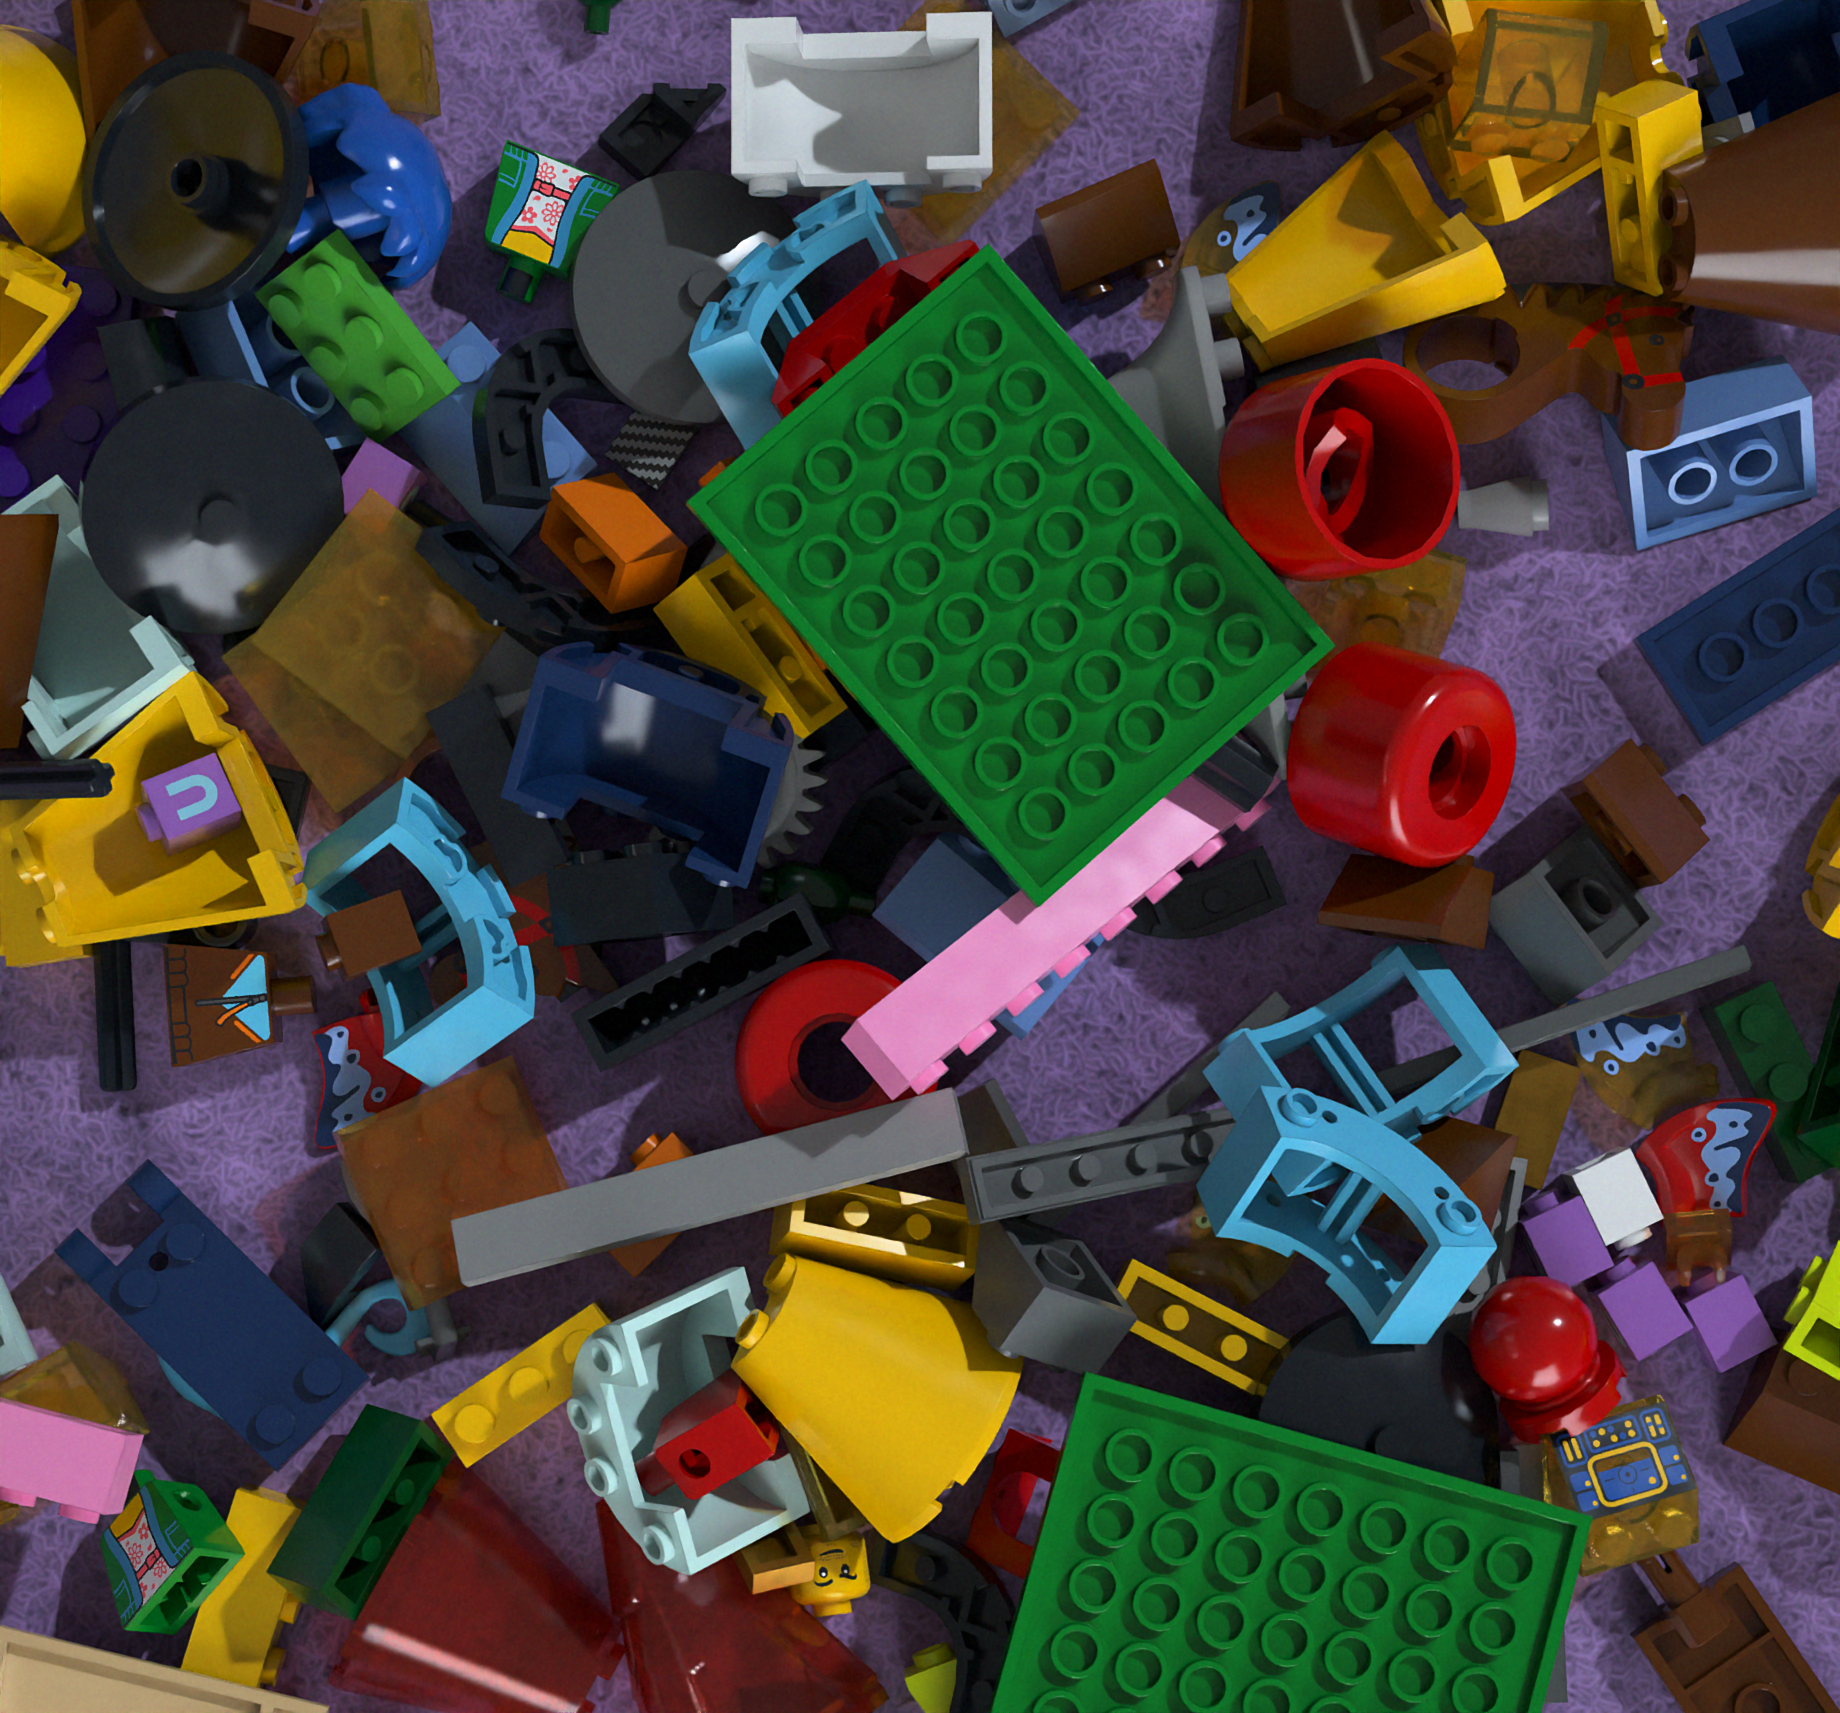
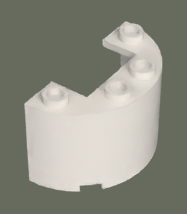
M992 12L926 13V31L803 34L796 17L731 18V174L739 181L748 185V193L756 197H780L789 194L820 198V201L849 186L867 179L877 199H884V206L907 209L921 206L922 196L946 192L972 193L980 191L982 189V181L991 175Z

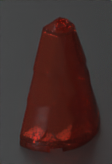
M605 1499L595 1503L612 1615L620 1618L632 1699L637 1701L639 1713H871L890 1699L884 1687L878 1682L876 1673L805 1609L804 1605L797 1603L789 1594L787 1587L752 1595L731 1554L692 1575L680 1573L664 1564L656 1565L646 1557L641 1546L625 1530Z

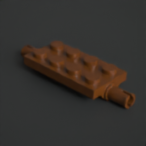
M1669 1536L1662 1537L1651 1543L1664 1563V1568L1652 1552L1649 1553L1646 1548L1635 1556L1634 1561L1643 1569L1666 1605L1662 1612L1631 1632L1630 1636L1683 1713H1840L1839 1708L1740 1564L1734 1561L1705 1582L1698 1583L1672 1545L1673 1542Z

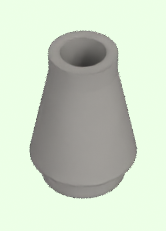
M1531 474L1472 490L1459 491V529L1474 528L1533 537V531L1549 530L1547 479L1531 480Z

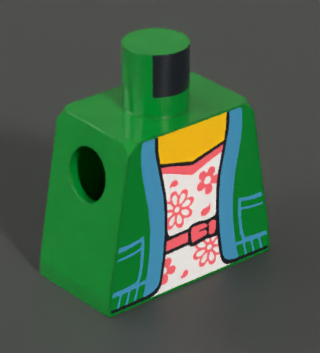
M507 140L503 148L484 232V242L489 251L508 259L496 291L511 300L531 305L543 274L569 283L572 262L584 233L602 209L622 192L620 185Z
M137 1470L133 1472L124 1504L125 1507L122 1513L102 1533L100 1547L123 1629L175 1635L240 1561L245 1552L201 1488L195 1484L158 1480L150 1470Z

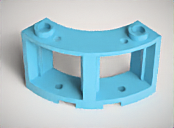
M867 179L835 193L793 218L792 220L797 230L771 249L768 244L761 242L726 277L732 287L719 304L718 302H707L695 325L688 355L745 451L782 420L771 403L779 374L760 343L766 325L768 324L785 354L789 341L814 322L794 287L828 259L865 238L868 239L882 266L887 262L908 256Z
M404 776L308 851L302 882L308 889L306 904L323 917L371 900L373 898L349 874L391 843L420 870L439 895L442 903L413 924L423 951L415 957L367 974L382 1015L384 1028L383 1058L430 1087L435 1088L534 1018V974L528 946H517L516 938L508 920V917L513 915L516 910L492 865L489 863L480 868L473 856L459 840L460 837L467 833L463 827L429 794ZM459 936L467 970V988L434 1011L430 995L418 966Z
M1396 943L1381 951L1372 960V969L1316 1006L1279 1023L1255 1030L1243 1028L1226 1037L1217 1048L1219 1055L1202 1073L1237 1122L1260 1085L1292 1089L1273 1060L1308 1044L1353 1109L1380 1122L1411 1144H1414L1422 1139V1135L1416 1127L1439 1120L1450 1112L1453 1117L1457 1116L1501 1082L1519 1064L1432 944L1403 945L1402 943ZM1407 978L1463 1056L1427 1084L1395 1103L1341 1025L1381 999ZM1286 1149L1272 1169L1271 1174L1286 1196L1289 1197L1340 1182L1346 1178L1348 1172L1345 1169L1346 1167L1326 1158L1303 1151Z
M1260 1085L1196 1184L1215 1237L1251 1242L1274 1250L1286 1257L1292 1255L1296 1250L1314 1261L1329 1273L1325 1283L1335 1291L1353 1312L1371 1344H1427L1497 1249V1245L1482 1219L1479 1208L1421 1150L1396 1132L1363 1113L1333 1100L1314 1095L1312 1092L1302 1088L1288 1089ZM1323 1117L1328 1118L1332 1123L1327 1122ZM1286 1149L1314 1154L1351 1170L1326 1207L1303 1194L1287 1197L1279 1184L1266 1180ZM1383 1192L1407 1214L1428 1244V1247L1407 1276L1378 1245L1358 1229ZM1435 1193L1440 1194L1444 1199L1439 1198Z

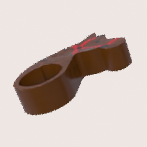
M1566 282L1514 284L1504 287L1505 293L1495 300L1417 323L1405 339L1402 367L1418 376L1433 391L1447 413L1457 444L1484 443L1504 436L1563 394L1576 392L1598 410L1616 416L1618 435L1627 445L1637 450L1650 451L1669 446L1678 437L1681 430L1686 384L1679 367L1681 360L1690 357L1694 328L1692 320L1695 316V306L1663 299V294L1655 297L1631 289L1602 284ZM1473 360L1486 364L1495 362L1494 367L1503 372L1508 378L1486 389L1466 391L1440 385L1430 379L1425 373L1445 362Z
M437 737L423 742L406 757L398 770L394 784L404 776L413 781L419 768L429 758L443 751ZM553 817L570 853L582 852L566 817L562 820ZM488 840L467 848L480 868L489 863L492 865L516 910L513 915L508 917V920L516 938L517 946H528L534 974L535 994L555 996L562 1003L584 986L606 994L620 988L601 960L603 944L554 947L546 872L511 888ZM572 859L555 868L571 866ZM463 952L454 953L443 958L430 975L429 987L435 1001L440 1006L467 988V970Z

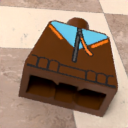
M178 944L162 945L172 1067L195 1066L282 1043V1016L314 1014L317 1011V991L313 975L279 978L276 953Z

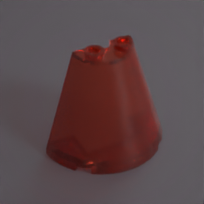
M454 1457L430 1493L432 1496L431 1500L415 1516L374 1587L340 1652L343 1658L339 1665L335 1664L327 1684L340 1691L441 1713H592L596 1704L585 1697L597 1676L609 1682L628 1648L617 1641L625 1625L470 1467L466 1468L461 1460Z

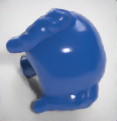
M352 82L343 83L318 94L297 108L307 136L309 174L312 178L314 195L305 199L299 223L285 251L291 255L293 252L300 251L302 255H305L339 228L366 263H378L393 268L379 280L388 289L402 291L424 278L436 265L450 234L452 222L450 189L437 150L421 129L403 116L391 113L388 104L374 88Z

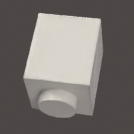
M1618 1146L1562 1173L1570 1193L1581 1195L1605 1246L1613 1243L1616 1250L1619 1251L1636 1245L1652 1235L1648 1227L1649 1225L1664 1219L1630 1148Z

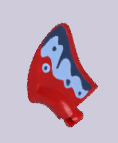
M373 987L365 989L359 994V1003L364 1013L329 1023L312 1031L323 1069L322 1096L315 1126L314 1140L315 1144L324 1150L344 1145L351 1135L367 1125L385 1118L395 1117L412 1100L423 1083L383 1058L384 1028L381 1011Z
M1748 1097L1725 1098L1689 1107L1659 1125L1640 1145L1635 1153V1157L1649 1169L1654 1177L1656 1202L1664 1219L1660 1220V1227L1665 1233L1670 1234L1671 1231H1678V1236L1690 1234L1693 1232L1696 1224L1694 1215L1745 1217L1749 1214L1748 1177L1751 1164L1777 1113L1776 1105L1771 1100Z

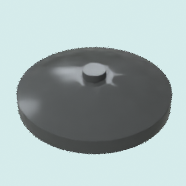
M676 170L648 177L631 185L611 200L591 222L575 252L568 286L569 313L574 335L588 365L606 388L634 410L665 423L689 427H708L729 423L688 355L690 340L695 325L707 302H718L719 304L732 288L726 278L728 274L761 242L768 244L772 249L797 230L789 214L771 197L750 195L748 193V185L726 174L705 170ZM817 267L794 287L813 321L822 315L823 297ZM767 324L760 343L779 374L785 354Z

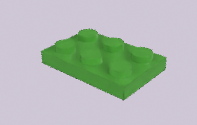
M339 228L254 293L269 312L272 319L280 326L311 365L314 372L322 379L349 413L356 425L360 427L368 438L378 444L443 400L461 385Z

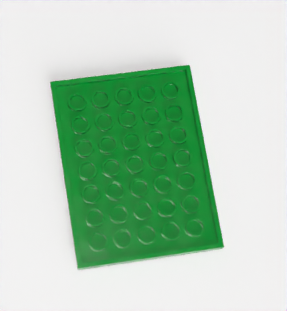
M989 243L686 503L691 512L1036 908L1047 901L1336 646Z
M1083 1370L987 1713H1541L1593 1516Z

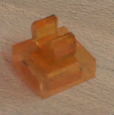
M1729 1209L1663 1214L1662 1252L1666 1271L1676 1270L1679 1283L1682 1286H1690L1691 1269L1712 1267L1716 1284L1724 1283L1727 1276V1266L1731 1265L1732 1225Z

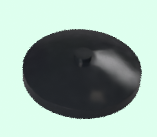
M210 50L190 51L164 59L140 74L123 90L107 111L93 139L86 161L82 187V210L88 241L99 265L119 288L129 295L157 307L179 312H197L224 305L238 298L269 272L285 251L295 232L308 189L309 149L307 136L299 111L290 95L274 77L263 69L234 55Z
M222 375L186 377L162 384L135 398L110 420L98 436L86 460L80 481L79 519L81 531L88 552L104 582L119 599L141 616L147 618L151 615L160 625L187 633L207 635L239 632L259 626L283 614L297 604L322 577L332 560L342 531L344 518L342 479L334 455L320 431L305 413L283 395L261 384L237 377Z
M1349 1308L1328 1314L1307 1325L1279 1350L1262 1375L1250 1407L1248 1418L1489 1486L1496 1465V1449H1498L1499 1422L1492 1389L1474 1369L1468 1347L1442 1325L1438 1327L1427 1344H1371L1361 1324Z

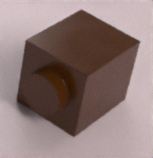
M400 889L326 915L321 921L324 932L315 935L316 944L326 970L330 972L338 969L342 982L410 959L423 951Z

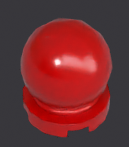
M1517 1275L1493 1286L1473 1309L1466 1341L1474 1369L1489 1387L1500 1396L1499 1410L1519 1440L1535 1445L1543 1444L1541 1434L1551 1433L1562 1428H1566L1570 1437L1579 1435L1600 1422L1619 1403L1621 1396L1616 1386L1621 1377H1627V1371L1612 1347L1606 1341L1598 1340V1331L1591 1310L1566 1283L1547 1276Z

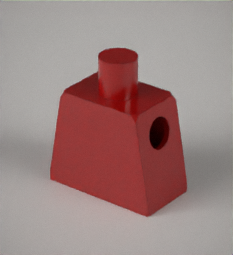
M729 1368L662 1418L653 1451L634 1463L639 1483L653 1497L659 1495L672 1485L677 1484L686 1498L697 1500L775 1455L782 1424L732 1368Z

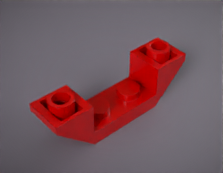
M968 239L885 263L789 341L771 398V403L783 420L980 251L977 244Z

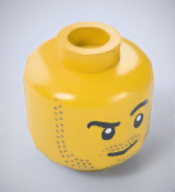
M846 1520L797 1527L815 1559L813 1581L787 1586L790 1600L798 1605H812L814 1618L851 1613V1599L864 1596L870 1589L864 1537L855 1530H847Z

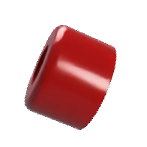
M1375 358L1353 360L1278 379L1259 388L1244 400L1232 416L1222 440L1218 462L1219 493L1227 520L1274 574L1300 582H1322L1407 566L1421 559L1437 545L1448 529L1457 506L1461 480L1460 457L1456 437L1447 413L1438 398L1418 376L1405 367L1394 362ZM1325 466L1330 476V497L1328 503L1320 491L1321 474Z
M1365 641L1354 644L1338 653L1323 667L1308 688L1297 711L1289 738L1286 764L1288 790L1294 810L1303 824L1317 835L1413 867L1437 868L1447 865L1467 854L1479 843L1494 823L1503 806L1511 784L1516 761L1517 733L1512 707L1499 684L1493 678L1475 668L1379 641Z
M827 959L801 965L778 977L761 992L749 1008L741 1024L735 1046L734 1069L742 1103L753 1123L765 1136L937 1090L939 1079L920 1095L910 1086L892 1101L879 1084L873 1080L866 1092L855 1099L836 1103L823 1100L811 1092L800 1074L798 1060L801 1048L813 1031L830 1023L844 1022L853 1024L859 1017L903 983L902 981L883 969L868 963L846 959Z

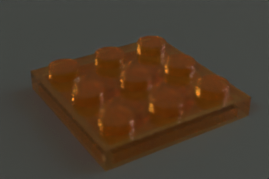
M512 1055L332 1132L408 1311H415L467 1287L461 1283L450 1220L569 1189Z

